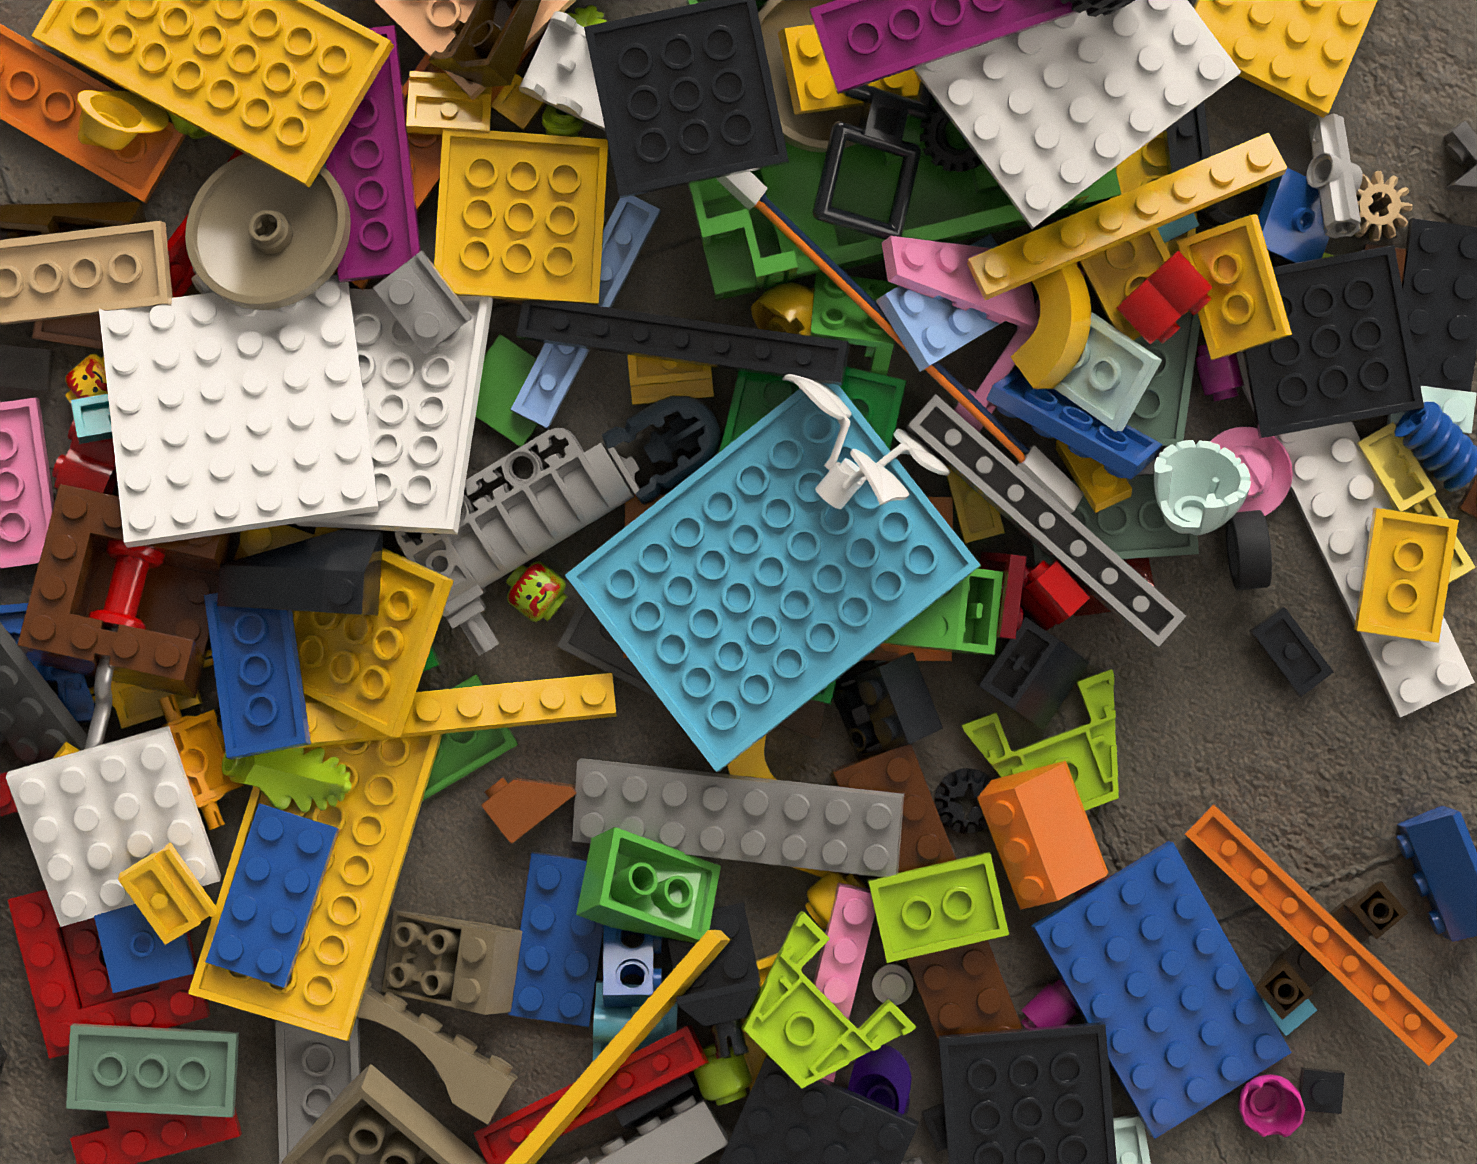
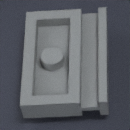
M420 251L416 256L373 287L423 354L428 353L473 318L423 251Z

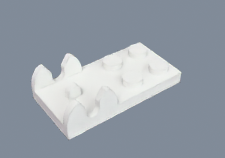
M555 11L520 84L519 91L605 131L584 27L577 24L576 20L570 15Z

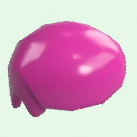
M1273 1074L1261 1075L1252 1078L1240 1091L1238 1109L1243 1122L1260 1136L1282 1135L1283 1137H1288L1302 1124L1305 1107L1299 1091L1288 1079Z

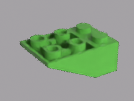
M976 569L883 643L972 655H995L1003 572Z

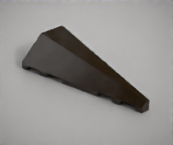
M478 0L467 21L463 23L457 20L451 28L455 37L446 49L441 53L435 50L430 56L429 61L440 69L484 87L511 85L541 0Z
M142 202L0 205V240L145 223L147 221Z

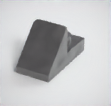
M1464 121L1448 132L1444 138L1449 143L1446 148L1450 155L1459 164L1466 163L1469 169L1445 189L1477 192V134Z

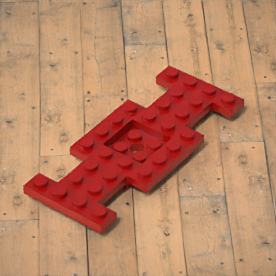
M8 772L0 774V816L18 812L6 780ZM47 889L7 900L49 1059L69 1054L70 1026L72 1024L172 1029L173 1026L204 1019L211 1015L207 999L188 994L194 974L113 993L106 963L102 958V947L95 919L90 918L62 926L61 933ZM188 931L186 932L196 970L197 960L192 945L190 933ZM236 1108L233 1117L105 1111L109 1123L108 1127L73 1135L70 1140L77 1164H137L240 1137L242 1131Z

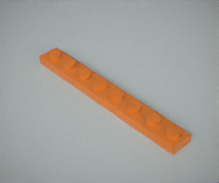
M1214 804L1185 833L1195 845L1428 1066L1458 1037L1446 1023Z

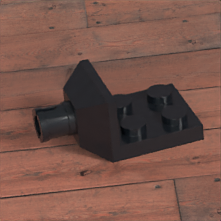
M744 902L713 909L709 930H721L731 940L682 996L676 997L680 1008L704 1027L710 1028L711 1033H713L717 1060L731 1058L728 1043L729 1037L732 1040L734 1055L740 1056L749 1053L741 1027L762 987ZM667 938L673 969L696 943Z

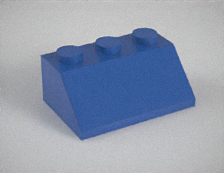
M1440 806L1398 823L1397 826L1401 835L1396 836V840L1404 858H1411L1416 873L1412 874V880L1421 897L1427 896L1432 911L1427 912L1434 932L1437 935L1442 933L1444 938L1452 942L1477 936V851L1461 812Z

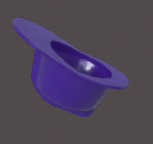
M883 1044L881 1048L870 1051L856 1059L848 1089L906 1115L909 1110V1094L912 1079L909 1065L899 1051L892 1046Z

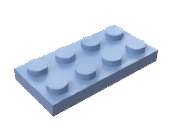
M991 234L970 246L995 248L998 245ZM901 286L894 288L876 300L920 372L999 325L997 322L986 319V313L973 308L965 311L952 306V302L947 298L939 295L931 298Z

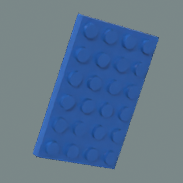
M1167 841L1031 925L1032 930L1085 1023H1105L1109 1065L1149 1135L1154 1139L1292 1053L1173 842Z

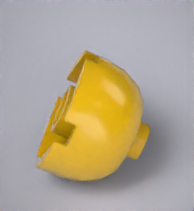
M789 282L775 285L766 291L751 306L752 317L758 329L810 336L814 288L810 289L802 284Z

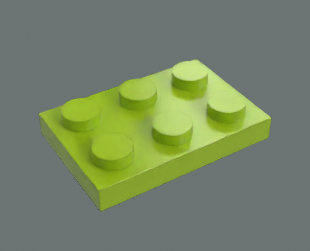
M990 852L900 872L888 877L868 880L887 963L1009 935Z

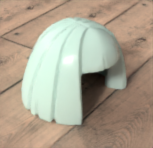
M1193 440L1177 442L1176 446L1172 444L1164 448V451L1160 452L1159 457L1156 458L1154 465V487L1157 503L1167 525L1180 534L1203 535L1221 527L1241 508L1249 493L1251 476L1245 463L1241 464V459L1236 458L1232 451L1225 447L1220 449L1218 444L1202 440L1195 444Z

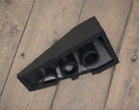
M340 529L220 564L217 606L378 616L383 532Z

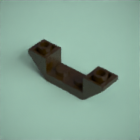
M1378 881L1340 903L1329 914L1360 943H1363L1370 936L1375 939L1381 937L1408 912L1384 883ZM1295 941L1277 957L1254 988L1283 1020L1313 994L1310 987L1324 976L1328 970L1298 941Z

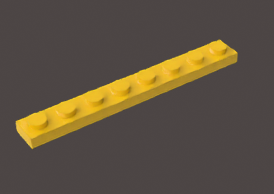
M1266 133L968 259L967 266L984 300H988L1285 174L1287 166L1270 134Z
M605 673L416 692L401 737H390L322 702L305 703L311 744L295 748L616 717L613 674Z

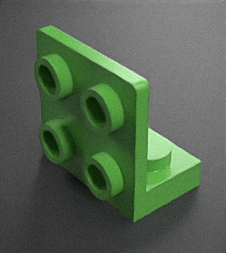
M816 273L810 336L848 341L849 344L865 346L864 357L871 358L870 372L887 376L894 340L825 273ZM849 276L875 302L887 292L898 287V285L888 281Z

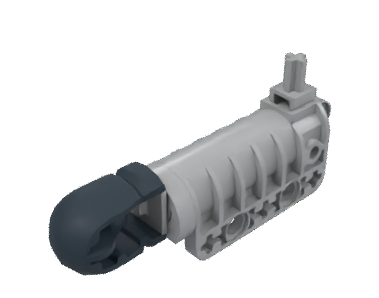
M670 396L655 402L627 419L625 428L615 426L602 434L605 445L601 442L586 452L571 431L565 428L548 430L466 479L465 488L467 495L464 493L462 516L459 522L458 535L422 533L421 540L419 537L412 539L408 532L395 531L397 543L407 559L454 580L443 616L446 617L452 629L460 625L475 652L480 656L499 644L481 614L486 609L485 604L480 598V595L486 592L485 587L635 497L634 494L642 504L646 505L659 497L661 489L671 490L678 486L716 455L721 435L717 419L713 412L700 400L690 396ZM679 411L681 415L669 422L671 430L661 436L656 431H653L650 442L643 448L652 463L659 460L672 462L671 453L681 447L688 452L699 445L701 450L691 458L685 455L679 456L677 458L678 466L663 475L655 474L650 477V482L647 485L639 488L634 480L635 472L640 470L632 455L628 458L620 456L615 446L623 441L627 443L636 439V433L651 424H654L656 427H662L665 424V416ZM553 435L558 440L566 438L569 443L564 448L566 456L562 458L559 453L549 456L544 461L550 467L544 469L541 457L532 450V447L538 445L540 453L552 446L551 437ZM518 456H525L533 463L534 472L528 479H521L514 474L513 462ZM501 466L505 479L514 486V489L509 490L508 484L505 483L493 491L495 499L492 500L489 495H486L472 504L468 496L483 487L482 478L485 482L489 483L503 476L497 471V468ZM473 505L478 508L476 512L474 511Z

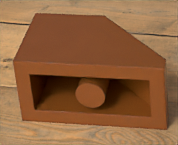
M503 777L484 792L489 799L482 803L481 806L512 844L577 792L573 784L519 777L514 778L508 783Z

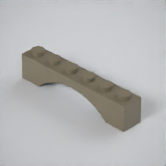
M368 979L357 1017L378 1022L399 1032L414 1043L435 1066L446 1085L452 1104L487 1125L491 1123L519 1078L511 1073L513 1067L497 1056L492 1055L488 1059L476 1052L478 1046L468 1038L456 1034L455 1038L441 1031L440 1029L443 1025L433 1017L421 1013L418 1017L406 1010L405 1008L408 1004L400 997L390 992H386L383 996L371 989L370 987L373 983Z

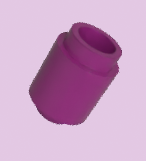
M1207 344L1198 346L1197 352L1199 357H1196L1195 361L1204 396L1213 394L1214 402L1238 396L1237 388L1245 385L1237 354L1211 360Z
M1060 979L1053 985L1048 983L1021 1009L1026 1015L1021 1020V1023L1026 1028L1062 1026L1067 1024L1077 1014L1075 1011L1077 1007Z

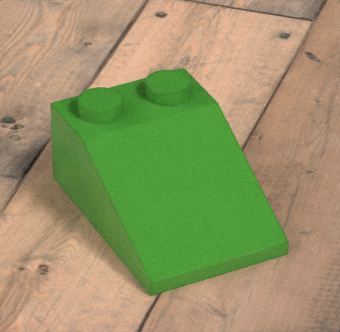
M613 827L591 838L576 915L611 928L697 943L710 929L721 866L693 855H686L682 851Z

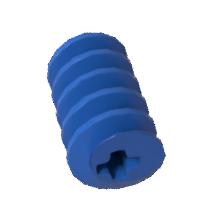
M1424 402V408L1407 411L1401 417L1394 431L1395 437L1404 436L1403 445L1407 449H1414L1413 456L1416 459H1424L1423 466L1429 471L1434 470V478L1438 481H1444L1443 486L1447 491H1457L1473 479L1477 474V446L1473 445L1472 440L1462 433V429L1452 422L1449 415L1442 412L1441 407L1437 403Z

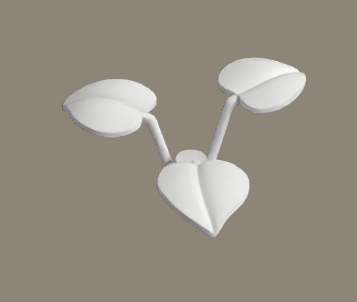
M787 374L782 379L794 382L821 410L836 418L840 424V431L831 456L824 464L829 472L815 488L816 492L836 509L841 510L866 480H868L879 505L894 500H906L910 495L909 492L884 467L900 454L911 455L921 466L938 475L948 476L951 473L947 466L936 457L934 452L924 442L901 429H897L893 433L901 444L877 463L857 449H852L850 452L857 465L849 459H844L842 463L837 462L850 426L848 418L852 415L851 411L830 388L819 381L793 374Z

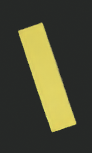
M1394 422L1357 442L1387 495L1393 510L1449 518L1436 498V490L1419 462L1413 456L1412 451L1403 445V437H1395L1396 425ZM1457 536L1448 584L1475 569V565Z

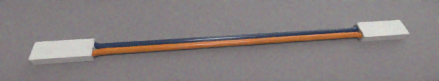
M749 171L716 178L747 209L750 210L752 207H755L766 216L908 353L880 306L767 198L765 191L768 188L754 174ZM938 362L925 369L1019 461L1017 467L1069 513L1075 511L1084 493L1035 445L1030 448L1024 446Z

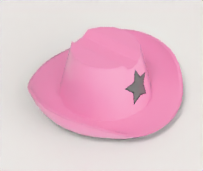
M1236 427L1218 434L1210 441L1220 445V449L1225 447L1232 451L1236 458L1241 459V464L1245 463L1251 476L1249 493L1237 512L1261 510L1264 516H1266L1283 502L1292 483L1293 470L1289 454L1277 438L1271 436L1259 439L1257 428Z

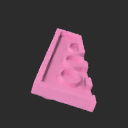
M890 236L882 242L888 282L931 298L937 295L947 298L952 302V306L965 311L973 308L986 313V319L999 324L1004 321L1018 325V331L1028 335L1035 331L1038 319L1031 281L993 298L984 300L967 266L969 258L992 248Z

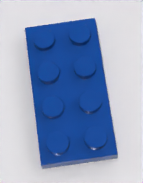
M1019 368L992 385L986 398L989 402L997 405V410L1003 415L1024 420L1031 424L1032 429L1039 435L1062 441L1068 445V449L1075 455L1098 461L1104 465L1108 473L1119 478H1128L1130 480L1156 459L1163 445L1127 424L1123 431L1112 430L1055 389H1033Z
M218 593L204 595L226 757L228 759H237L310 745L311 740L292 610L217 606Z
M259 803L205 962L287 988L340 829Z
M537 852L531 853L520 931L523 932L512 1007L508 1015L589 1027L604 925L576 915L587 860Z

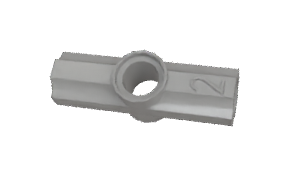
M1334 113L1326 115L1324 118L1317 116L1309 122V136L1313 159L1308 165L1306 179L1312 188L1318 189L1325 235L1335 239L1344 236L1351 237L1361 230L1356 193L1362 183V170L1350 160L1344 118Z

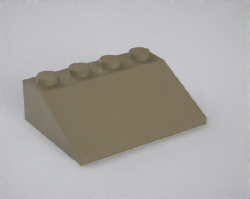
M370 1064L343 1089L282 1160L281 1164H487V1162Z

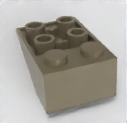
M395 910L393 912L382 991L483 1015L511 1012L523 931L487 923Z

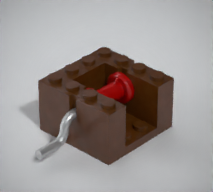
M60 484L18 646L34 664L95 677V708L85 750L103 745L112 707L111 681L196 698L210 642L204 595L218 593L220 564L230 562L235 541L231 533L127 548L124 543L118 496Z

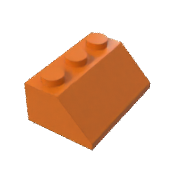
M1066 761L993 779L977 797L1020 910L1059 901L1107 876L1108 870Z

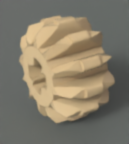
M1381 171L1374 172L1371 181L1362 174V183L1356 193L1361 220V230L1354 234L1357 238L1362 237L1369 229L1371 242L1379 241L1381 232L1385 237L1391 239L1396 236L1394 225L1403 228L1408 224L1406 218L1400 213L1411 211L1412 204L1401 202L1400 198L1406 196L1409 193V189L1405 187L1396 192L1393 188L1398 182V177L1395 175L1391 176L1384 184ZM1372 197H1374V202L1381 200L1384 205L1379 212L1377 211L1374 214L1368 208L1373 203Z

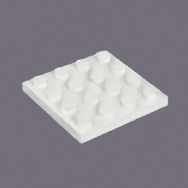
M169 726L7 773V783L60 927L135 904L119 882V873L152 853L161 851L169 843L176 849L201 886L220 881L221 874Z

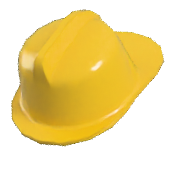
M83 90L78 93L77 102L82 109L79 117L78 140L82 144L101 146L111 150H121L138 133L162 131L168 125L169 116L164 109L130 91L98 92Z

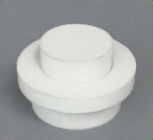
M888 964L878 969L872 980V989L876 998L882 1003L889 999L895 1005H899L910 997L913 990V980L910 973L904 967L897 964Z

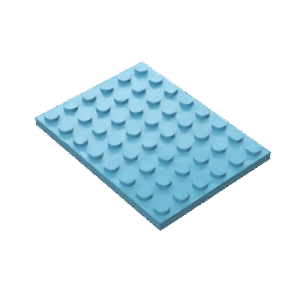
M823 383L845 403L852 413L850 418H848L850 426L837 462L842 463L844 459H849L857 465L850 455L852 449L863 452L875 463L891 452L841 387L835 384ZM801 389L797 390L565 574L566 578L716 772L726 767L981 566L897 458H894L884 467L907 489L910 495L906 500H894L879 505L868 480H866L841 510L827 503L816 492L815 488L829 472L824 464L831 456L840 431V424L836 418L821 410Z

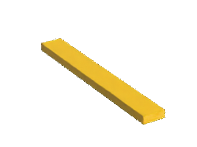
M708 930L504 1164H535L677 1002L676 997L682 996L731 939L721 930Z

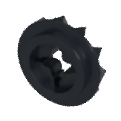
M972 768L958 769L946 775L936 789L934 800L941 821L948 828L963 834L981 832L986 828L988 824L980 804L971 807L966 819L964 818L963 806L956 804L955 801H950V798L964 796L965 790H968V783H971L973 797L977 798L992 779L984 772Z

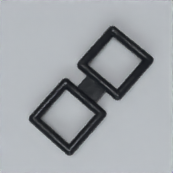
M922 81L920 82L916 100L870 85H863L842 92L847 97L863 101V110L859 126L843 121H837L832 126L813 207V216L816 220L883 240L890 236L902 237L921 156V148L917 144L902 140L908 116L922 120L928 118L934 97ZM846 141L903 158L888 223L831 207Z

